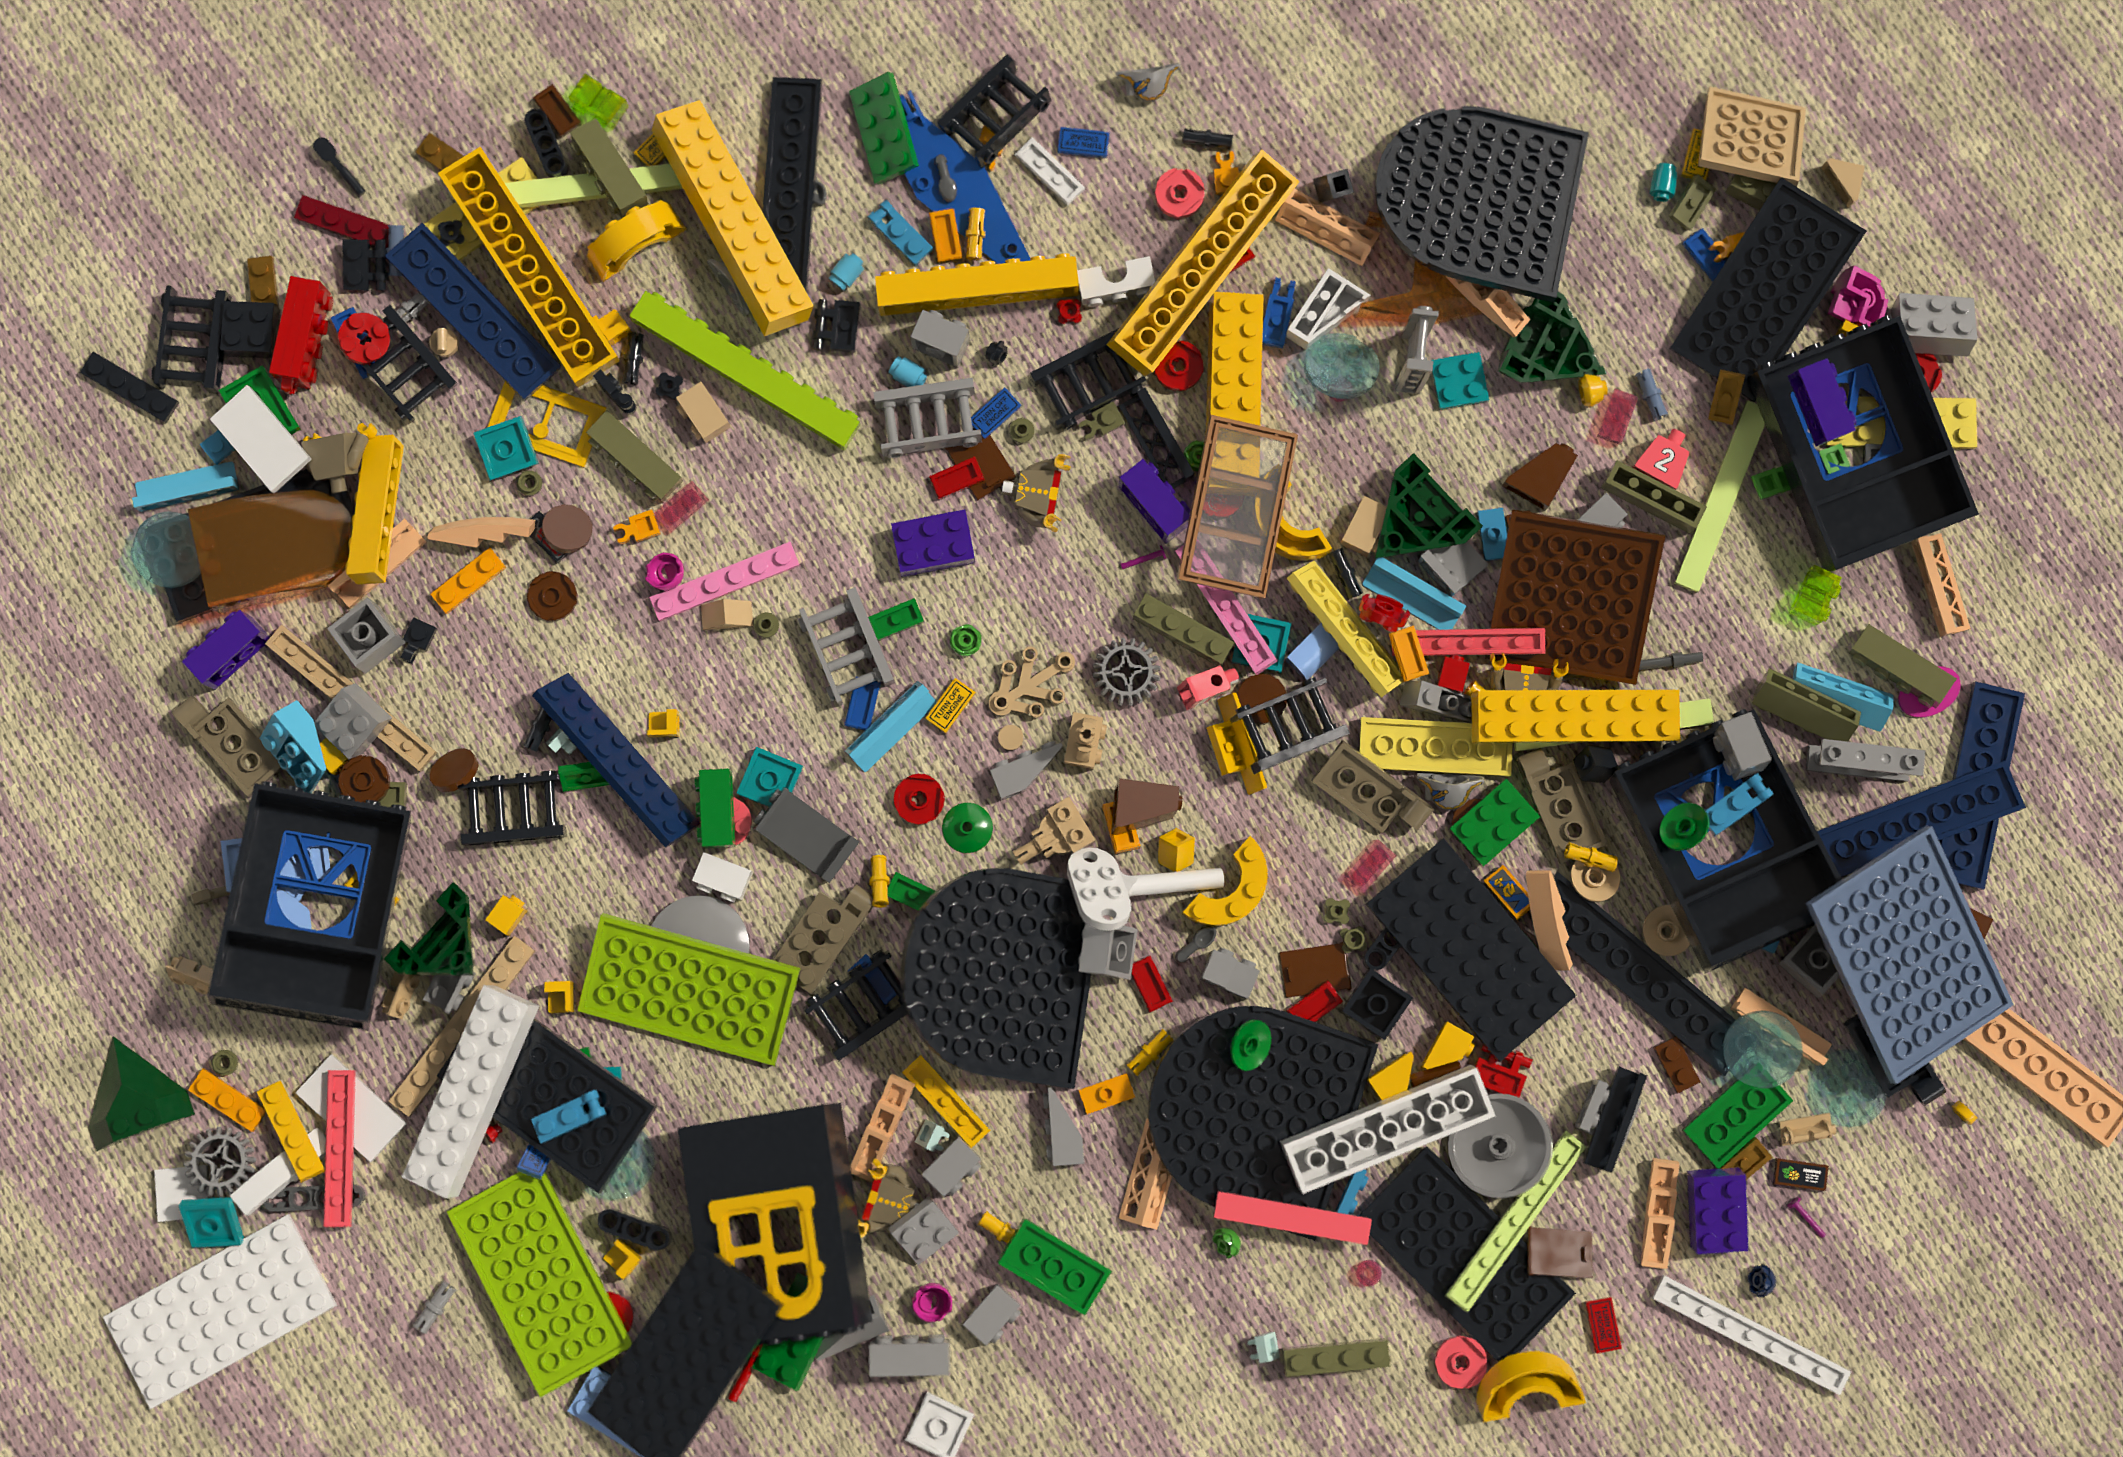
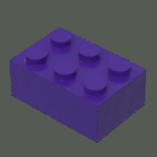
M1828 358L1801 368L1787 376L1815 447L1856 430L1854 426L1857 424L1855 415L1851 410L1848 411L1845 403L1847 401L1846 393L1842 387L1838 386L1836 368L1833 363H1829Z
M1142 459L1119 477L1118 487L1163 542L1167 544L1187 528L1191 510L1183 500L1179 502L1173 495L1175 490L1167 481L1164 483L1157 476L1159 471L1151 462L1147 464Z
M965 509L891 523L901 577L975 563Z
M241 610L230 613L224 619L225 623L218 629L211 630L205 636L206 640L201 645L192 647L186 653V658L182 661L202 684L214 690L261 650L270 638L253 617Z
M1738 1167L1688 1170L1690 1247L1696 1254L1749 1251L1746 1174Z

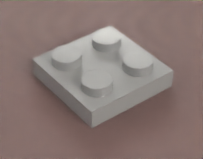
M930 1196L888 1228L918 1265L959 1234L955 1226Z

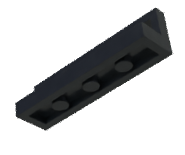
M1146 387L1139 390L1135 397L1119 405L1122 414L1147 458L1159 471L1158 477L1163 483L1167 481L1164 476L1167 467L1177 469L1182 477L1170 484L1173 489L1194 478L1195 473ZM1139 402L1143 409L1141 419L1131 417L1126 408ZM1145 414L1148 417L1149 421L1144 420ZM1133 421L1140 423L1138 429ZM1142 424L1152 426L1156 431L1153 441L1141 436ZM1157 435L1162 443L1156 442ZM1146 443L1152 444L1151 450H1149ZM1155 445L1166 449L1168 453L1166 462L1155 460L1152 453ZM1169 458H1171V460L1173 461L1174 465L1168 463ZM1159 465L1164 466L1163 472L1161 471Z
M1617 1066L1609 1088L1608 1098L1602 1107L1598 1123L1585 1154L1584 1164L1604 1172L1613 1173L1648 1075L1635 1073Z

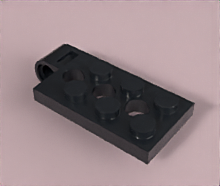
M1858 1014L1843 1023L1886 1097H1891L1909 1085L1918 1101L1923 1106H1926L1947 1092L1929 1062L1899 1083H1890Z

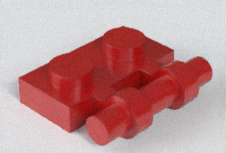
M1482 1044L1481 1050L1489 1053V1058L1485 1060L1478 1057L1474 1067L1479 1072L1484 1088L1520 1098L1527 1076L1518 1073L1520 1066L1529 1069L1532 1059L1525 1057L1524 1053L1520 1051L1511 1052L1504 1058L1511 1062L1508 1069L1496 1064L1497 1060Z

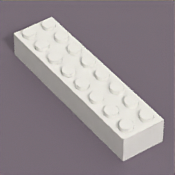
M483 985L402 1178L444 1198L459 1196L539 1005L495 985Z
M1469 1065L1284 1139L1280 1143L1298 1189L1302 1193H1306L1495 1117V1113L1477 1068Z

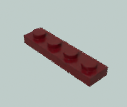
M302 195L294 215L295 220L353 240H370V245L374 247L375 240H385V247L389 248V224Z

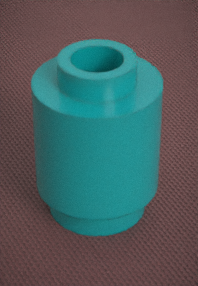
M1659 163L1656 165V169L1653 170L1650 195L1654 197V200L1667 202L1669 199L1674 198L1678 176L1675 165L1670 163Z

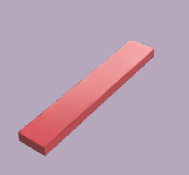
M1545 628L1416 630L1424 656L1490 655L1491 653L1502 654V652L1504 654H1545ZM1392 647V656H1395V653H1394V650H1393V647Z
M328 1070L324 1227H352L356 1070Z
M1220 1191L1217 1192L1213 1216L1219 1219L1368 1245L1372 1222L1371 1218Z

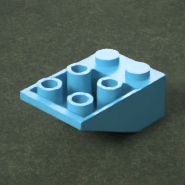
M296 700L273 713L259 739L262 741L264 748L270 751L278 760L280 767L286 770L294 779L296 786L302 788L304 792L312 793L326 771V766L314 720Z

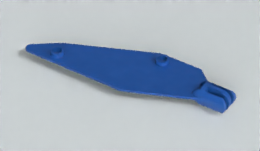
M911 90L906 92L915 110L913 113L903 94H900L919 164L918 167L904 174L917 199L933 212L954 208L958 232L966 239L968 238L965 235L969 225V209H984L983 231H985V238H983L982 252L997 264L1005 263V260L1013 258L1020 259V262L1030 261V256L985 167L980 168L977 160L923 115ZM939 154L947 158L949 175L957 186V195L953 202L945 201L939 193L938 184L940 176L937 165H935V157ZM1009 246H1015L1017 251L1009 253L1007 249Z

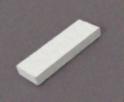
M1033 137L1015 153V157L1067 206L1085 190V187Z

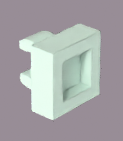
M560 728L546 742L554 752H557L562 747L569 755L577 748Z
M925 1119L915 1143L933 1152L935 1149L943 1151L944 1147L938 1145L941 1136L949 1138L950 1135L944 1131L945 1128Z
M1275 1332L1264 1333L1248 1341V1345L1254 1344L1257 1347V1353L1250 1355L1251 1359H1259V1363H1264L1280 1358Z

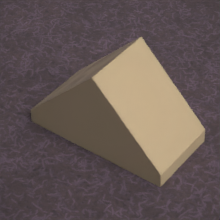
M1830 158L1822 165L1821 169L1849 208L1859 198L1865 166Z
M722 599L701 605L703 630L753 626L752 601Z

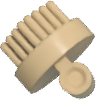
M437 328L430 337L429 345L436 355L449 358L458 351L459 340L452 330Z

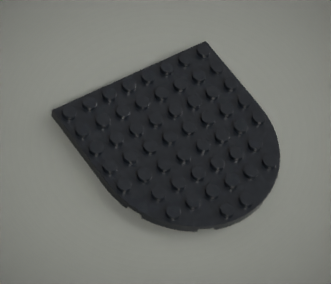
M1462 106L1461 109L1451 110L1441 108L1430 111L1402 127L1398 134L1388 143L1381 156L1375 178V198L1381 220L1398 246L1411 258L1432 271L1454 279L1554 303L1557 298L1589 132L1477 106Z
M985 868L962 874L950 880L931 895L921 907L909 928L904 942L900 967L901 990L905 1008L914 1029L925 1045L943 1061L955 1068L977 1075L1075 1089L1091 974L1079 971V955L1083 944L1082 932L1086 922L1083 921L1079 914L1069 879L1015 869Z
M1238 1006L1219 1010L1204 1016L1182 1031L1171 1043L1162 1056L1152 1079L1148 1100V1120L1153 1144L1160 1160L1172 1178L1184 1190L1213 1207L1216 1204L1217 1192L1220 1191L1326 1210L1335 1181L1302 1193L1297 1187L1280 1141L1357 1111L1379 1044L1269 1007ZM1250 1020H1259L1268 1026L1271 1033V1046L1268 1055L1253 1070L1245 1071L1239 1069L1231 1058L1233 1038L1244 1023ZM1286 1231L1316 1241L1317 1238L1314 1235Z

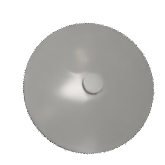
M689 896L679 899L662 910L652 924V927L750 953L749 935L742 918L728 904L713 897Z
M1490 1094L1488 1098L1495 1117L1450 1134L1448 1140L1449 1157L1456 1174L1472 1190L1488 1197L1511 1198L1529 1191L1544 1177L1552 1158V1135L1545 1118L1527 1101L1508 1094Z

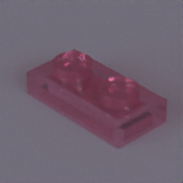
M1614 389L1597 437L1621 445L1638 397Z
M691 481L654 514L672 533L703 507L709 499Z
M1377 839L1344 878L1364 894L1397 855Z

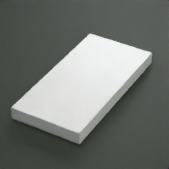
M248 385L210 418L273 493L278 491L312 460Z
M333 1054L321 1064L296 1092L325 1121L327 1119L328 1070H349ZM355 1076L354 1148L369 1162H372L407 1123Z

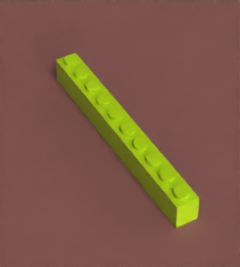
M647 291L643 293L629 315L633 323L845 451L860 427V421L857 420L858 416L847 409L843 412L836 407L837 403L826 396L823 399L814 394L816 391L805 383L799 385L794 382V377L784 370L778 372L771 368L773 364L765 358L760 357L758 360L750 355L751 351L741 344L735 346L730 343V338L720 331L712 332L708 329L709 325L701 319L696 318L693 320L686 316L687 312L678 305L671 307L665 303L666 299L656 292L650 294Z

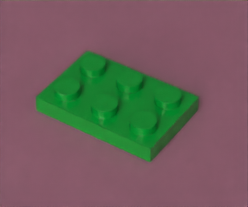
M263 365L218 390L227 404L248 385L291 435L301 430Z
M1506 778L1453 824L1449 830L1480 866L1484 867L1539 819L1540 816Z

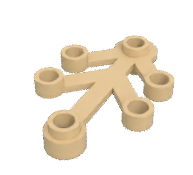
M1032 646L1026 647L1023 650L1024 662L1019 685L1010 692L1011 678L1016 673L1017 667L1012 660L1004 661L1001 666L1003 675L1000 689L994 692L989 699L991 711L999 716H1005L1011 711L1030 714L1033 718H1040L1044 714V706L1039 702H1034L1030 705L1015 701L1023 695L1050 700L1054 704H1062L1065 700V692L1062 689L1049 690L1037 686L1059 672L1068 673L1072 671L1075 666L1074 656L1069 652L1058 654L1055 663L1031 678L1033 663L1038 657V652ZM1028 650H1032L1035 656L1032 659H1028L1025 653ZM1066 657L1070 660V664L1063 666L1060 660ZM1006 664H1012L1014 670L1006 672L1004 667ZM1060 692L1063 698L1060 701L1054 700V693ZM998 699H1005L1006 705L999 707L997 705ZM1039 706L1042 711L1036 715L1032 713V708Z

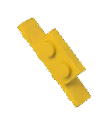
M1230 693L1217 700L1224 722L1207 727V732L1222 776L1240 772L1247 794L1251 795L1266 789L1267 784L1263 772L1254 775L1250 767L1251 764L1257 762V753L1242 719L1234 723L1230 721V718L1237 714L1235 710L1241 707L1237 693Z

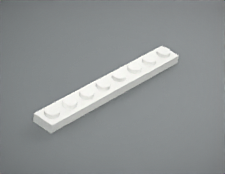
M1662 1275L1651 1297L1838 1395H1841L1851 1374V1371L1665 1275Z

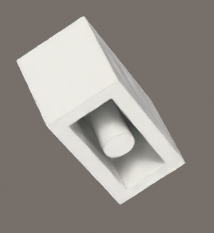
M703 852L692 881L698 883L697 889L710 894L712 889L722 893L720 898L734 903L736 898L739 900L743 899L753 871Z

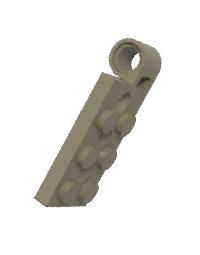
M191 695L172 711L173 716L186 728L194 739L200 742L247 797L250 798L252 796L254 783L261 784L262 781H270L282 770L278 760L270 751L264 748L262 741L259 739L262 733L231 698L228 697L209 713ZM218 717H222L225 725L222 730L215 731L212 726L213 721ZM234 736H239L241 745L238 749L232 750L229 747V740ZM249 755H256L258 758L257 765L251 769L247 768L245 764L246 758Z
M1344 740L1339 743L1311 779L1314 784L1382 834L1397 815L1410 826L1419 830L1434 811L1433 807ZM1346 769H1350L1355 773L1354 778L1349 782L1342 781L1340 778L1341 772ZM1370 784L1375 788L1374 793L1369 797H1365L1360 793L1362 786ZM1386 799L1393 800L1395 803L1394 808L1388 812L1380 808L1381 803Z
M1541 748L1516 758L1519 771L1540 816L1559 864L1571 860L1564 858V851L1568 842L1586 848L1594 847L1597 849L1608 844L1573 762L1550 771L1548 760ZM1556 777L1560 781V788L1557 791H1552L1548 788V778ZM1560 800H1565L1570 804L1568 814H1561L1557 810V804ZM1570 824L1579 826L1580 835L1577 838L1568 835L1567 827Z
M855 885L841 905L820 891L773 960L801 968L797 985L812 994L854 932L874 907L872 906V894L859 885ZM831 909H836L840 912L841 919L838 923H831L828 920L827 914ZM816 930L825 932L827 939L824 944H817L813 940V934ZM802 951H807L811 954L812 962L810 965L800 963L799 954Z

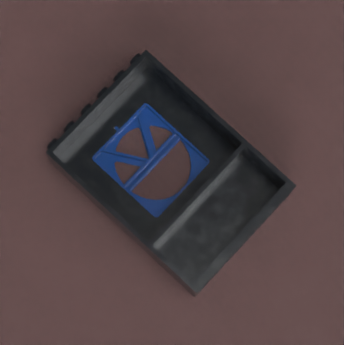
M1891 314L1870 323L1871 327L1869 328L1867 324H1864L1847 332L1846 337L1841 333L1829 338V340L1823 342V346L1818 342L1805 347V349L1799 351L1800 355H1797L1796 351L1784 355L1776 360L1777 364L1773 365L1772 361L1766 362L1752 369L1754 374L1747 377L1824 573L1838 570L1979 515L1901 316L1892 318ZM1826 358L1836 368L1837 383H1848L1850 385L1847 408L1848 411L1851 410L1855 415L1857 424L1854 426H1859L1882 416L1885 419V437L1877 454L1868 462L1854 467L1839 466L1828 461L1831 468L1837 466L1840 469L1829 475L1826 472L1819 452L1813 446V439L1808 432L1807 424L1787 377L1801 368ZM1863 388L1876 399L1879 407L1856 415L1859 390Z
M1746 709L1740 710L1732 715V719L1749 712ZM1755 709L1749 712L1753 715L1771 757V761L1765 769L1757 773L1762 778L1761 782L1766 789L1770 788L1774 794L1749 812H1752L1755 823L1753 842L1743 857L1730 864L1711 865L1704 863L1689 854L1687 850L1677 851L1669 848L1664 844L1660 836V825L1664 816L1675 806L1688 803L1681 796L1689 788L1700 783L1713 782L1714 805L1724 798L1725 786L1735 790L1755 775L1752 774L1734 781L1732 775L1729 776L1726 773L1723 761H1725L1722 751H1717L1713 741L1715 732L1723 722L1722 719L1708 726L1709 729L1702 733L1699 730L1689 733L1685 736L1686 739L1680 743L1674 740L1662 746L1663 750L1654 754L1653 751H1649L1639 757L1640 760L1633 764L1630 761L1620 764L1616 767L1617 771L1614 772L1609 781L1705 974L1815 925L1806 903L1842 880ZM1753 788L1747 791L1752 799L1758 796Z
M262 781L261 784L254 783L207 995L211 1005L369 1031L411 826V811L406 810L407 808L402 805L381 806L380 802L374 800H365V803L355 801V798L346 795H340L339 798L330 797L327 792L323 791L303 792L302 788L296 786H288L287 789L279 788L277 784L268 781ZM327 846L344 854L343 857L318 882L307 848ZM295 854L299 857L306 879L280 875L284 865ZM350 864L355 867L359 888L332 884ZM277 886L355 899L356 902L346 918L331 928L324 930L301 928L293 924L282 912L277 899Z

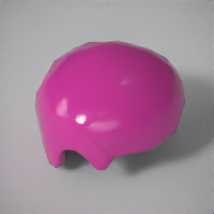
M663 552L655 555L646 565L647 577L645 579L655 589L664 591L675 589L683 579V563L680 558L672 553ZM663 568L666 571L668 579L664 578L662 575Z
M930 1282L920 1286L914 1293L912 1307L918 1318L926 1322L941 1321L952 1311V1297L947 1288L939 1283ZM935 1296L937 1302L935 1307L931 1309L933 1297Z

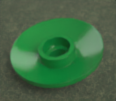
M975 803L958 804L951 808L944 817L942 825L943 836L949 846L956 851L962 853L977 852L985 847L991 839L993 833L992 819L989 813L980 805ZM964 823H971L972 830L969 832L964 831L962 828Z
M1683 803L1675 806L1664 816L1661 822L1660 836L1666 846L1677 851H1684L1695 847L1704 839L1708 832V814L1701 806L1695 803Z
M1250 1020L1244 1023L1236 1032L1231 1044V1058L1239 1069L1245 1071L1253 1070L1267 1057L1271 1046V1033L1264 1022Z

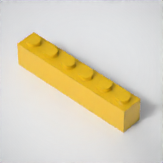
M393 434L378 435L369 439L362 456L361 469L358 471L359 486L355 494L356 507L355 514L352 516V536L348 543L350 551L348 561L345 564L346 574L357 585L386 583L404 445Z

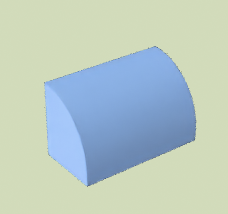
M1320 623L1291 652L1285 661L1305 680H1308L1339 649L1338 643L1331 634L1324 630L1322 623Z

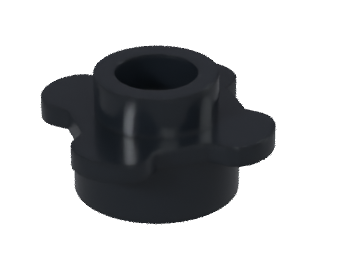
M461 221L441 222L438 225L441 235L440 241L446 247L452 243L462 244L465 237L461 232L463 226Z
M1002 340L999 342L994 341L988 346L985 358L992 362V367L996 368L998 364L1004 362L1007 357L1008 347L1004 346Z
M666 372L661 373L656 394L660 397L666 396L675 400L680 395V385L683 384L682 377L679 375L675 377L670 376Z

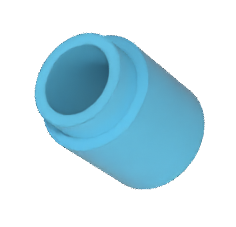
M845 253L830 271L832 274L828 279L844 291L847 287L850 288L865 270L861 266L864 262L854 253L850 256Z
M898 356L889 369V374L893 376V379L906 387L924 385L927 379V375H925L926 369L906 357L901 358Z

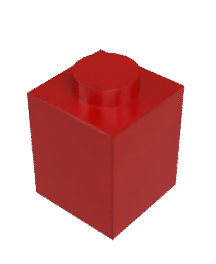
M1458 655L1445 657L1441 663L1436 685L1462 693L1470 663L1464 662L1465 658Z

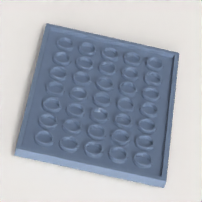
M1932 826L1923 827L1806 903L1890 1083H1899L2014 1005Z

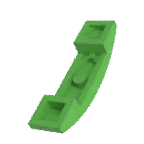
M1841 443L1819 451L1828 475L1840 470L1837 466L1831 468L1828 461L1839 466H1851ZM1782 466L1751 476L1760 500L1791 490Z

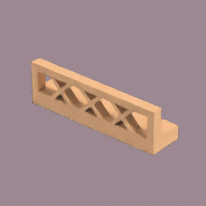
M1296 189L1284 201L1275 218V221L1361 266L1365 263L1380 233L1323 203H1319V201ZM1292 198L1302 202L1303 204L1294 201ZM1360 234H1363L1364 236L1370 238L1371 240H1369V239H1367V238L1361 236Z
M405 518L392 531L387 576L426 543V540ZM345 570L328 587L351 609L379 583L357 585L346 574Z
M1942 534L1925 535L1911 541L1940 637L1971 629ZM1936 540L1939 552L1934 558L1929 542ZM1936 563L1946 570L1947 575L1943 582L1940 579ZM1944 588L1953 593L1954 599L1950 606L1948 605ZM1951 611L1960 616L1963 626L1955 627Z
M1746 987L1743 988L1731 1007L1732 1011L1816 1066L1825 1065L1828 1060L1825 1055L1832 1045L1830 1042Z
M1148 1119L1145 1122L1119 1219L1158 1229L1172 1176L1166 1170L1157 1154L1151 1138ZM1150 1152L1152 1155L1151 1163L1145 1166V1155ZM1143 1177L1145 1185L1139 1192L1137 1183ZM1136 1202L1138 1210L1134 1218L1128 1215L1131 1205Z

